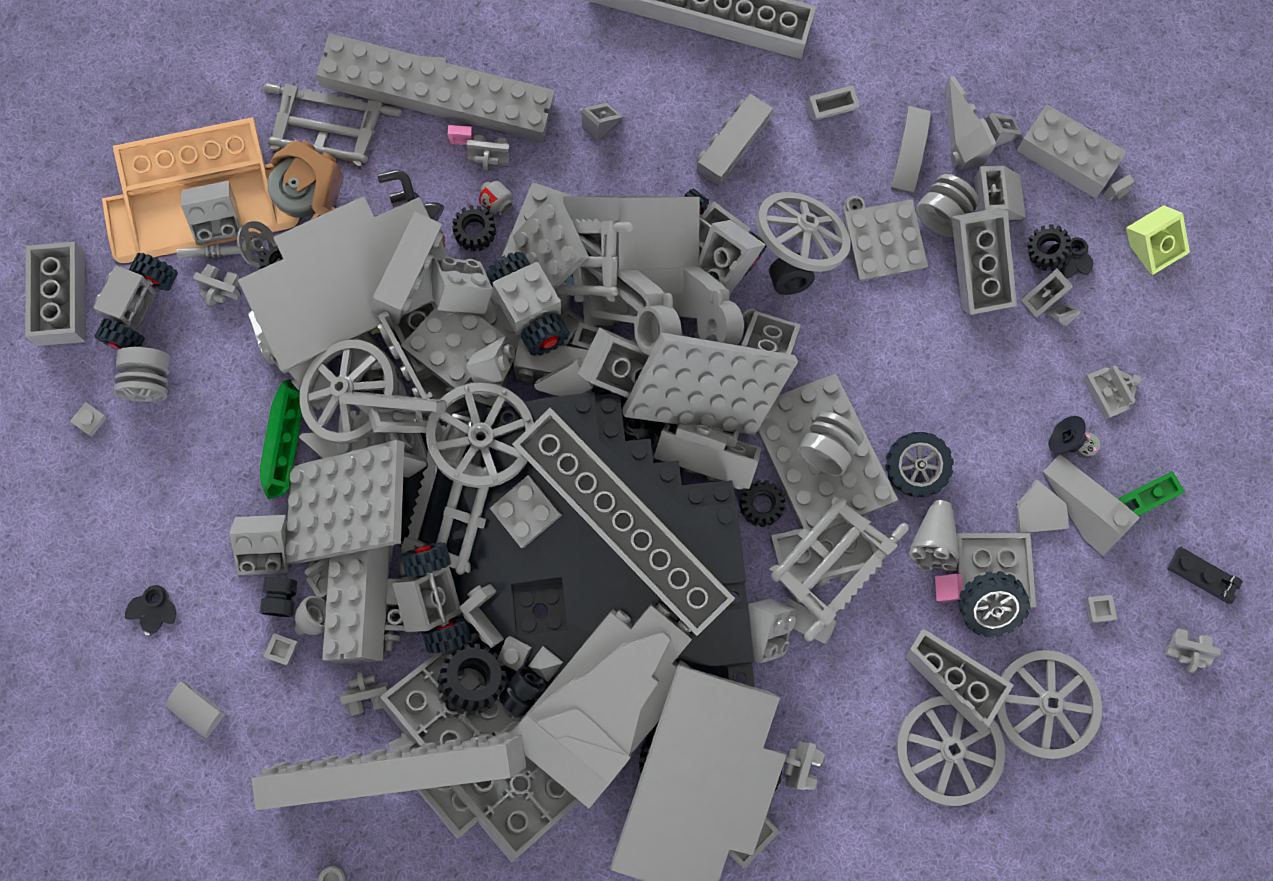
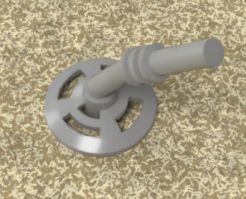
M250 221L240 228L237 236V245L220 246L216 244L215 247L212 244L210 247L205 245V247L182 248L177 249V257H206L210 259L211 256L212 259H215L216 256L221 258V256L241 254L249 265L260 268L259 263L251 259L259 260L260 255L264 256L262 252L265 248L263 241L267 240L268 245L271 243L273 246L277 245L273 238L275 237L265 224L258 221ZM249 228H254V229L259 230L261 233L259 234V233L254 232V231L249 232L248 229H249Z

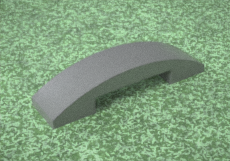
M911 106L907 108L904 132L891 189L914 194L927 140L931 112L929 110Z

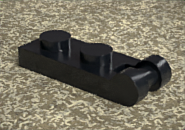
M1182 547L1177 548L1167 568L1228 604L1233 603L1236 597L1234 593L1236 589H1240L1243 583L1240 578L1224 572ZM1221 581L1227 584L1224 590L1218 587Z

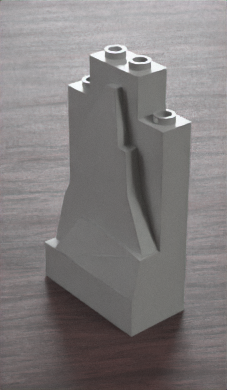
M652 602L634 625L629 623L631 619L623 611L619 610L616 612L612 609L512 731L513 736L522 735L524 754L588 808L593 805L631 758L632 752L660 720L677 666L681 665L690 668L683 661L677 662L675 659L690 643L693 634L690 633L691 630L682 620L678 622L670 616L671 611L662 603L656 605Z

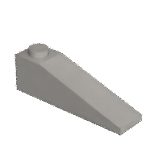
M1061 454L1043 471L1057 496L1067 504L1068 514L1082 538L1102 556L1140 518Z

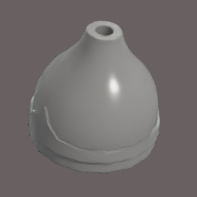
M309 596L301 602L295 613L296 625L294 631L297 635H318L324 632L325 600L318 596Z

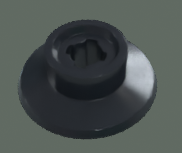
M1070 416L1060 421L1055 426L1048 441L1050 450L1054 453H1067L1079 450L1086 441V424L1083 418Z

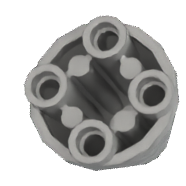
M936 500L933 502L909 548L910 558L918 563L917 567L921 570L931 571L933 568L954 571L957 568L960 556L955 516L952 504L947 501Z

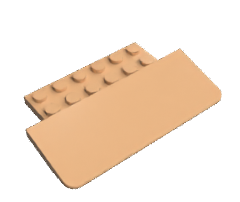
M253 117L113 146L123 194L102 198L112 256L119 263L133 262L137 253L149 254L154 258L177 253V249L205 247V245L211 246L212 244L237 240L236 236L196 245L181 207V191L229 180L237 202L242 226L250 221H258L265 224L272 232L291 229L299 223L300 218L291 217L281 212L269 196L268 179L275 167L272 164L265 165L257 127ZM249 228V229H248L249 232L254 231V232H257V233H259V234L261 233L259 230L254 229V228Z

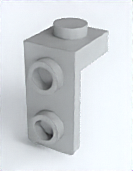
M491 584L483 588L478 585L467 594L469 599L459 608L463 612L465 620L472 624L479 632L480 639L492 648L504 639L479 607L493 596L496 590Z

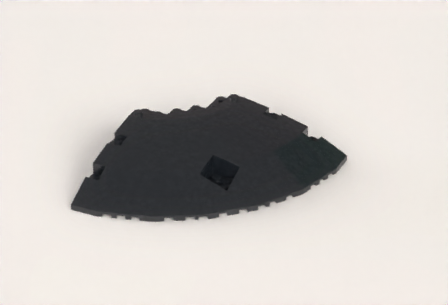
M595 392L524 402L534 423L549 408L554 410L730 593L734 592L738 595V600L732 601L698 636L690 631L693 634V638L675 661L679 662L681 660L691 669L738 682L736 675L742 673L746 678L742 684L755 687L752 669L754 658L745 588L744 560L733 480L682 485L679 461L653 463L651 439L625 441L620 394L595 395ZM513 406L502 407L491 428L493 430L522 418ZM492 408L477 410L480 423L486 421ZM469 412L457 414L471 418ZM511 415L513 419L511 422H505L503 420L504 417ZM440 422L441 426L447 427L448 423ZM525 427L494 439L514 447L512 444L525 432ZM420 433L428 453L426 433ZM478 435L476 439L483 441L486 437ZM470 445L466 447L462 456L463 458L469 450V448L471 447ZM491 447L489 448L497 473L504 471L517 460L515 457ZM478 451L471 462L484 468L486 465L482 453ZM529 461L512 479L500 485L489 487L481 517L486 519L484 529L477 528L468 560L471 565L470 573L465 571L464 574L459 575L456 573L455 568L449 567L460 606L469 599L467 594L478 585L483 588L491 584L496 590V593L479 608L504 640L491 648L480 639L476 628L468 623L472 636L469 644L472 646L474 643L480 644V649H484L487 646L490 648L489 653L493 654L496 652L500 655L506 638L511 636L532 647L524 667H528L544 646L563 662L550 681H546V689L612 609L616 612L619 610L623 611L630 617L631 621L629 623L634 625L652 602L656 605L662 603L671 611L670 616L677 622L681 620ZM427 467L409 478L403 477L402 544L405 537H408L410 533L408 526L412 523L410 518L415 514L413 508L417 505L415 500L420 496L418 490L422 487L420 482L424 478L423 472ZM439 469L436 472L418 538L419 541L429 545L432 543L436 544L444 510L453 485V480L445 476ZM530 475L561 512L562 516L525 548H521L490 508L525 477ZM463 485L456 509L471 514L478 488ZM453 519L446 544L448 552L457 556L460 555L468 523ZM545 605L548 609L547 615L543 618L535 617L533 614L535 606ZM463 612L453 618H464ZM506 665L502 669L511 678L517 672ZM658 723L648 733L645 739H647L650 735H655Z

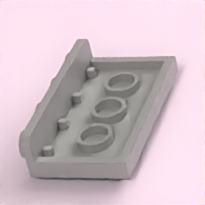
M848 523L821 533L817 540L831 552L852 526ZM802 529L771 535L770 539L777 565H780L802 539L798 534ZM860 534L815 586L829 584V579L838 577L840 581L852 579L854 574L862 568L877 549ZM809 547L788 572L800 583H803L824 559Z

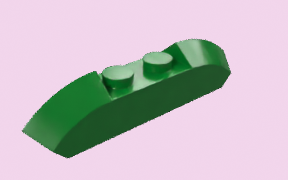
M290 379L283 381L274 396L268 419L260 463V481L267 499L283 496L289 489L290 473L293 467L302 417L300 391Z

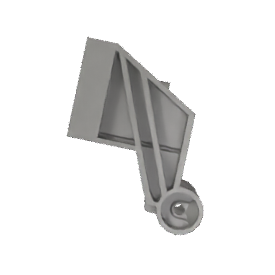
M650 195L563 196V203L573 222L575 219L580 222L582 219L586 222L588 219L591 221L597 219L600 223L602 221L618 220V222H630L634 226L631 232H617L616 256H618L616 287L619 293L615 296V302L607 300L606 296L585 295L592 317L634 323L637 344L642 352L647 355L651 354L661 332L681 336L682 330L679 316L697 318L700 339L737 345L740 342L744 331V321L740 308L734 302L729 301V289H726L722 283L699 267L700 197ZM578 233L588 256L602 257L601 233ZM580 267L583 285L603 286L602 267Z

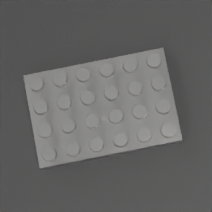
M661 332L622 412L624 417L672 424L692 423L705 425L710 428H723L729 432L739 430L740 433L755 435L798 360L795 355Z
M836 373L778 395L757 433L802 529L805 528L809 532L832 507L831 500L834 496L838 499L840 497L846 498V505L862 517L898 502L897 496ZM825 411L840 415L856 425L863 433L864 439L861 445L858 446L856 453L850 455L852 458L851 462L842 476H832L819 471L808 464L797 451L805 435L811 433L810 427L819 412ZM838 514L823 532L847 522Z
M394 440L292 467L288 498L285 563L294 565L401 543L404 468L403 441Z

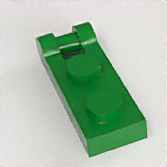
M1171 471L1119 497L1118 500L1128 508L1127 502L1132 500L1136 507L1133 512L1140 516L1185 493V490L1174 472Z

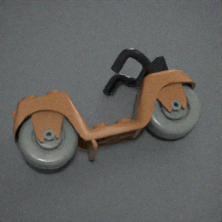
M294 140L274 154L271 164L275 168L268 179V193L272 202L284 214L296 218L315 214L310 219L312 220L336 209L344 175L340 170L341 166L335 163L336 159L325 152L322 155L315 151L316 148L305 140L302 143ZM392 170L377 174L380 184L393 180H400L402 183L403 191L389 194L391 203L403 200L409 202L420 197L414 192L411 179L406 172ZM434 202L423 204L430 219L438 221L444 210V205ZM443 236L441 242L445 248V236Z

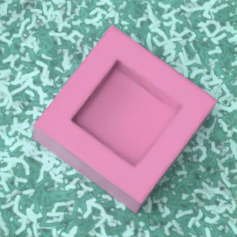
M448 125L447 134L450 144L467 145L468 140H473L472 127Z
M961 574L935 576L936 601L961 600L959 596L961 590H963Z

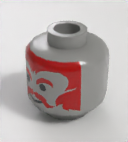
M486 182L479 189L480 195L478 200L480 205L484 209L486 208L493 216H503L512 208L513 194L501 182Z

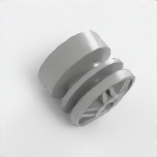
M943 174L938 177L935 184L931 186L929 193L924 195L915 209L918 218L925 226L941 236L954 237L952 216L973 213L980 201L976 191L967 182L954 175Z
M127 347L117 350L115 369L121 373L115 375L114 378L116 383L113 388L114 395L122 399L139 402H156L167 398L168 390L166 387L168 386V380L163 376L169 374L170 355L168 353L146 347Z
M822 411L817 414L814 423L810 427L811 433L805 435L797 451L808 464L819 471L832 476H842L851 462L852 458L850 455L856 453L864 436L856 425L844 417L832 412Z

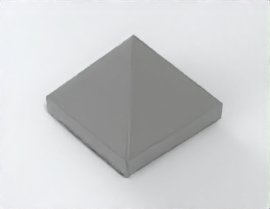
M1067 303L1047 311L1049 317L1065 327L1080 314V310Z
M543 646L528 667L545 681L549 682L563 662Z

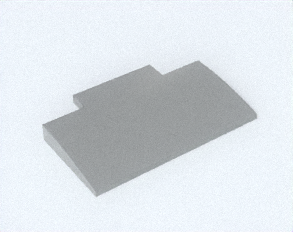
M364 196L273 237L283 259L238 279L255 318L283 372L317 357L322 352L328 350L333 344L345 340H353L378 328L377 325L381 324L378 316L371 313V306L379 283L414 211L430 218L420 197L377 217H374ZM442 242L438 248L433 247L431 254L434 257H449ZM432 262L428 269H423L421 274L424 277L418 291L414 289L411 296L413 298L412 304L408 312L404 311L403 316L434 302L432 297Z
M450 649L446 652L440 651L435 653L380 696L378 701L400 730L411 740L404 746H411L412 749L431 742H436L438 746L454 739H461L463 743L471 741L473 737L486 735L488 740L496 737L497 734L512 732L524 716H517L507 711L500 703L499 697L490 709L487 707L483 713L476 711L475 715H469L468 711H465L464 714H459V709L456 707L451 710L448 707L450 703L442 701L443 693L438 692L439 683H437L440 669L449 653L452 654L453 652ZM466 668L457 673L459 682L466 689L477 691L485 688L484 677L477 670ZM526 755V768L511 778L417 790L457 840L476 823H479L511 863L580 802Z
M681 665L677 666L610 866L612 871L643 881H719L729 849L750 855L754 854L786 758L784 752L764 747L780 697L769 691Z

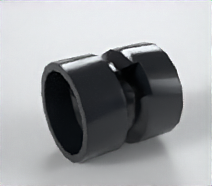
M265 577L262 592L266 594V597L261 599L259 613L275 617H293L295 603L291 600V597L296 595L298 581L282 577Z
M520 667L511 678V682L501 692L499 696L500 703L510 713L517 716H525L534 705L535 699H539L545 691L546 681L531 668Z

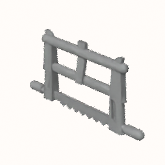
M268 83L263 85V90L266 93L282 94L280 111L276 112L273 136L268 139V144L271 146L270 151H277L292 142L291 140H285L289 125L320 131L313 145L316 148V152L321 155L325 152L335 159L351 161L355 166L361 168V165L368 161L366 153L373 135L376 133L374 128L380 113L394 117L402 115L400 108L384 106L379 101L368 100V102H362L361 98L354 100L353 97L345 98L344 95L337 97L336 93L329 95L328 92L321 94L319 90L312 92L311 89L303 91L299 90L297 86L285 84L284 88ZM300 99L364 111L361 128L357 129L293 117L292 114L296 100ZM334 133L358 138L354 152L324 147L328 134Z
M575 219L573 224L577 233H601L602 257L589 256L573 272L574 285H560L555 292L556 294L575 295V301L580 302L584 301V295L606 296L607 300L615 302V296L619 293L616 287L618 256H616L617 232H631L634 226L630 222H618V220L602 221L600 223L597 219H594V221L588 219L587 222L584 219L581 222ZM580 267H602L603 286L583 285Z
M441 426L442 432L436 435V442L440 441L446 429L445 426ZM429 451L426 461L429 462L428 467L423 472L424 478L420 482L422 487L418 490L420 496L415 500L417 503L413 508L415 514L410 518L412 521L408 526L410 533L403 541L402 553L414 550L417 547H423V545H429L418 540L438 469ZM470 462L464 474L470 476H489L486 467L483 468ZM449 464V465H450L451 467H453L454 469H456V468L458 467V466ZM453 481L436 543L445 542L447 544L453 519L468 523L460 555L457 556L448 552L451 560L449 567L455 568L456 573L462 575L465 571L470 573L471 570L468 560L477 528L484 529L486 519L482 518L481 514L489 487L478 488L470 514L456 509L463 485ZM401 560L398 572L401 576H406Z
M834 496L831 500L832 507L809 532L805 528L802 529L798 534L802 539L780 565L772 566L769 571L773 572L771 574L773 581H780L797 599L798 604L802 602L818 619L804 634L806 641L811 642L820 633L823 626L826 628L836 616L835 613L839 609L844 610L845 602L850 603L851 595H857V588L862 589L863 582L869 581V575L875 574L876 567L881 568L882 559L898 546L896 542H899L909 530V526L906 523H901L890 535L891 537L888 538L871 526V521L866 520L846 505V498L840 497L838 499ZM839 514L852 528L829 552L817 538ZM861 534L877 550L834 600L826 606L810 590ZM811 547L824 560L803 583H800L788 570Z

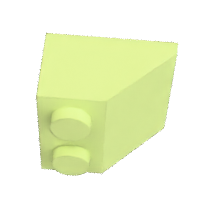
M1163 205L1126 227L1130 247L1152 275L1190 253L1182 212Z

